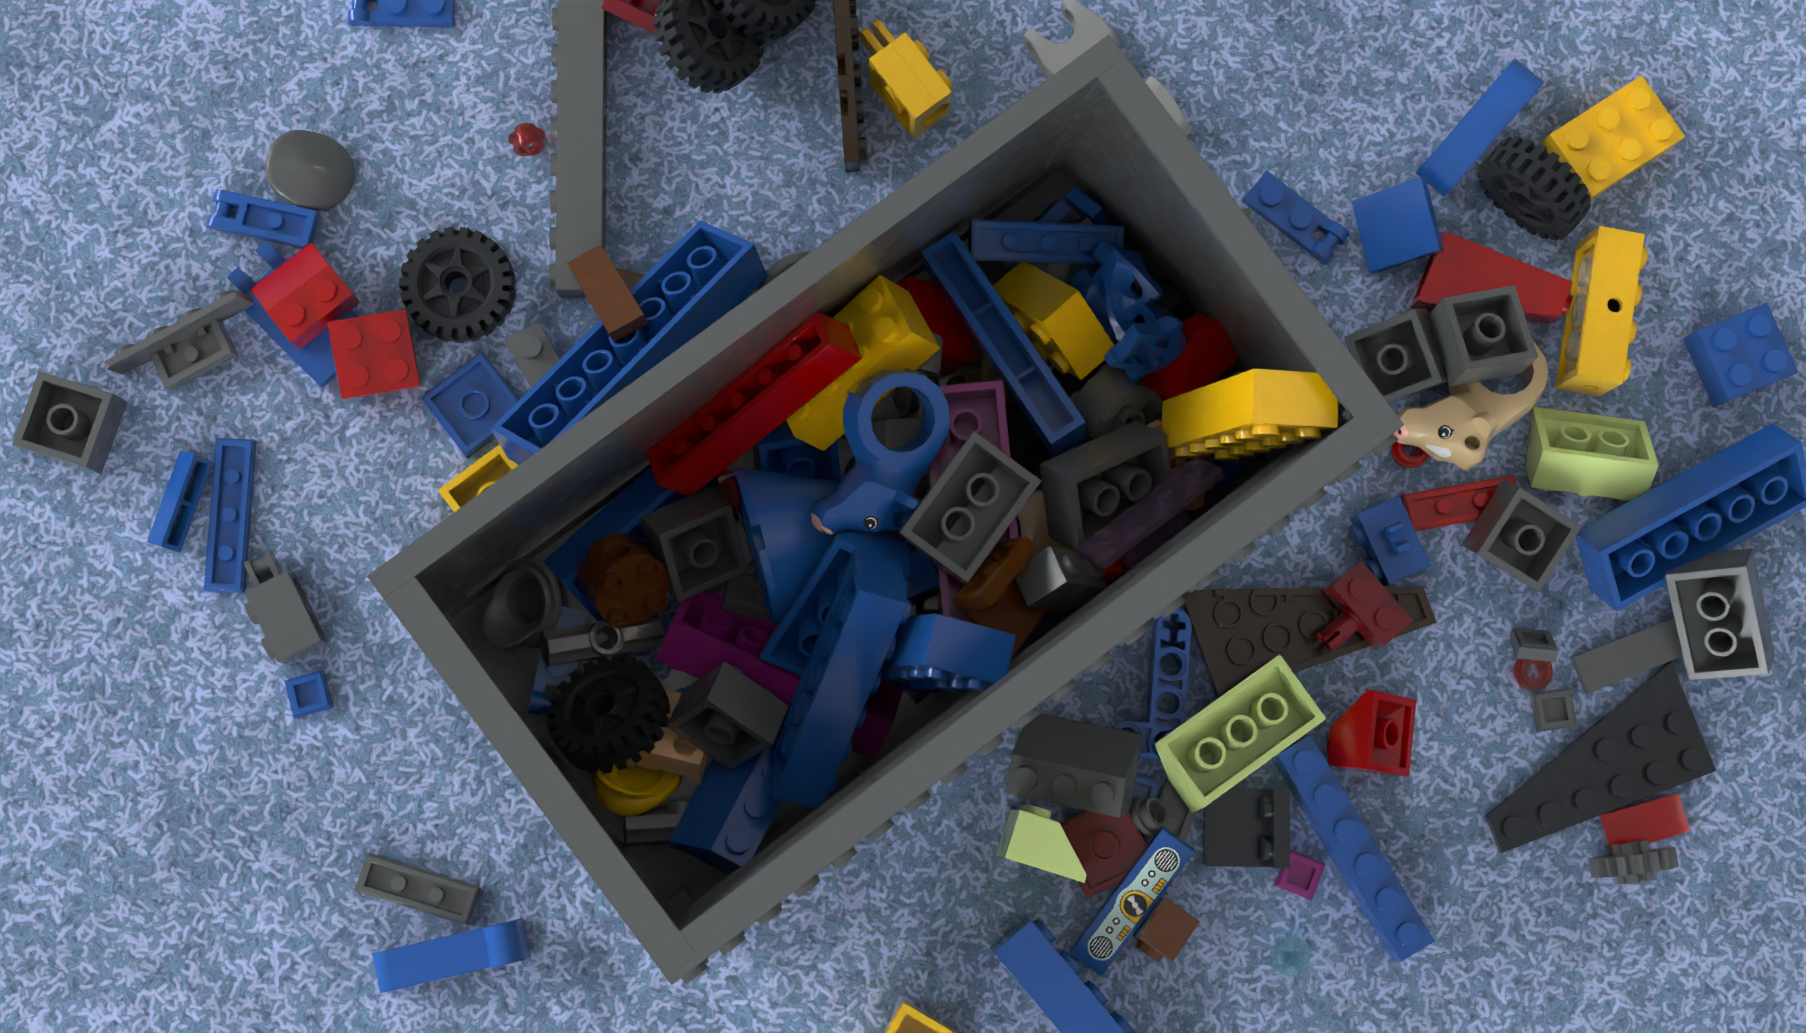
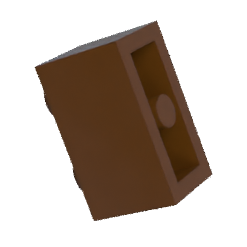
M1161 897L1132 935L1138 939L1135 947L1157 962H1160L1163 957L1173 962L1200 921L1169 899Z

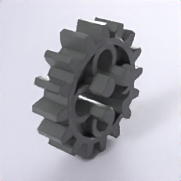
M1648 840L1627 842V844H1613L1612 854L1595 856L1588 859L1591 878L1617 876L1619 884L1655 880L1654 872L1679 867L1675 847L1649 849Z

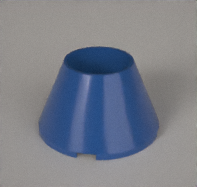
M748 468L733 469L732 477L747 544L750 546L755 564V574L760 581L759 588L762 590L772 626L779 624L835 536L841 533L852 532V530L830 535L821 533L812 524L811 508L813 503L834 490L838 484L835 480Z

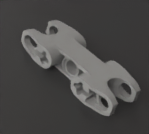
M1064 0L1061 2L1062 6L1060 8L1063 16L1071 23L1074 29L1071 39L1063 43H1053L1033 29L1028 30L1023 35L1022 43L1032 55L1041 74L1046 79H1049L1107 35L1111 36L1119 48L1121 47L1116 34L1102 18L1076 0ZM1149 76L1144 80L1186 137L1189 138L1193 130L1177 106L1174 97L1157 79Z

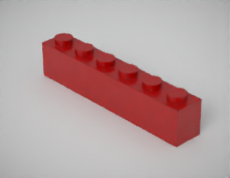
M819 312L811 316L647 452L657 485L692 496L861 360L862 356L850 326Z

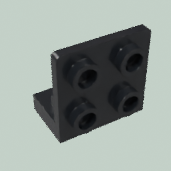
M1231 788L1204 807V865L1290 868L1289 788Z

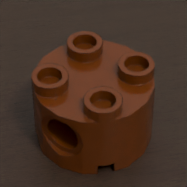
M625 533L607 535L589 547L586 551L589 556L585 559L584 563L580 560L577 568V584L584 597L613 627L623 628L627 625L640 623L666 608L668 604L669 580L665 566L641 540L632 538L629 534Z

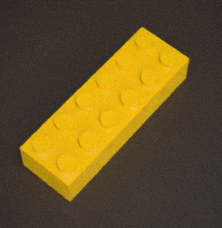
M1251 369L1164 400L1162 404V432L1167 434L1168 450H1175V457L1200 458V454H1214L1215 460H1239V456H1254V452H1270V448H1285L1286 444L1303 443L1304 439H1320L1321 432L1338 428V399L1320 375L1314 372Z

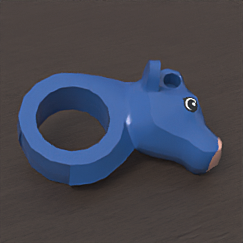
M908 368L880 371L865 379L854 393L849 391L843 409V427L857 462L843 476L831 493L813 503L811 508L812 524L821 533L832 535L848 530L870 532L885 530L901 531L914 513V510L922 502L914 495L915 489L946 438L950 427L948 402L940 387L920 372ZM907 386L917 394L922 404L923 421L920 431L912 441L905 445L886 448L877 440L872 430L871 414L874 404L888 390L894 387Z

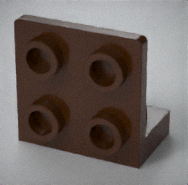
M1027 536L998 542L969 582L964 585L953 599V603L973 624L1016 635L1011 657H1013L1047 611L1028 607L1015 579L1027 569L1029 565L1027 559L1037 548Z

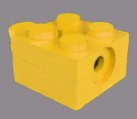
M876 19L870 24L873 33L868 28L859 31V38L862 44L872 55L869 58V83L914 140L949 114L952 95L950 89L953 86L941 69L935 71L928 62L930 56L919 40L912 41L906 32L895 39L879 19Z

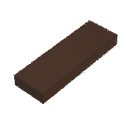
M602 245L567 262L571 272L613 342L648 324L643 312Z

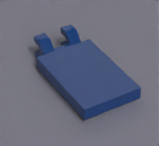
M266 240L255 251L272 269L257 283L239 267L227 278L242 293L252 297L254 305L244 311L323 388L337 375L328 328L303 348L298 349L284 335L250 290L287 261ZM350 310L339 320L359 316L353 310Z

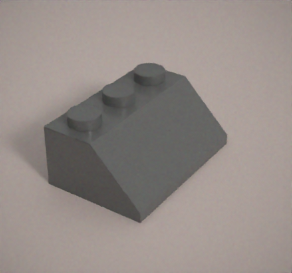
M973 431L899 534L927 559L961 584L968 583L1038 487L1041 480Z
M1753 548L1714 552L1667 571L1665 577L1688 680L1769 674L1775 657V651Z
M1040 713L1022 727L1011 756L1006 793L1120 818L1131 811L1143 734Z

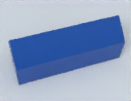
M180 451L147 540L148 543L181 553L213 461L192 453ZM198 462L199 465L185 501L183 496L195 463ZM180 505L184 506L183 510L181 512L171 543L168 544V537L170 535Z

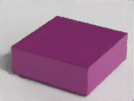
M1290 850V868H1280L1274 886L1312 901L1326 864Z

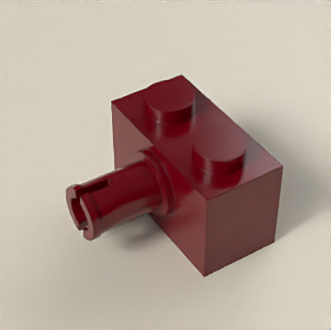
M1360 561L1350 566L1323 590L1341 611V614L1321 631H1318L1316 635L1320 642L1335 633V636L1324 644L1329 651L1334 652L1337 647L1358 631L1373 649L1385 646L1413 622V619L1365 564Z

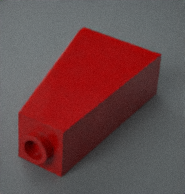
M1444 231L1440 235L1444 251L1430 255L1410 307L1413 309L1426 308L1427 311L1431 312L1442 298L1515 285L1526 321L1550 324L1558 317H1564L1568 312L1573 300V296L1569 294L1573 282Z

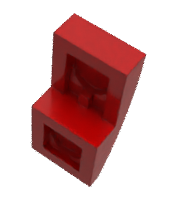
M1679 792L1600 815L1612 853L1613 844H1627V842L1648 840V843L1691 831Z

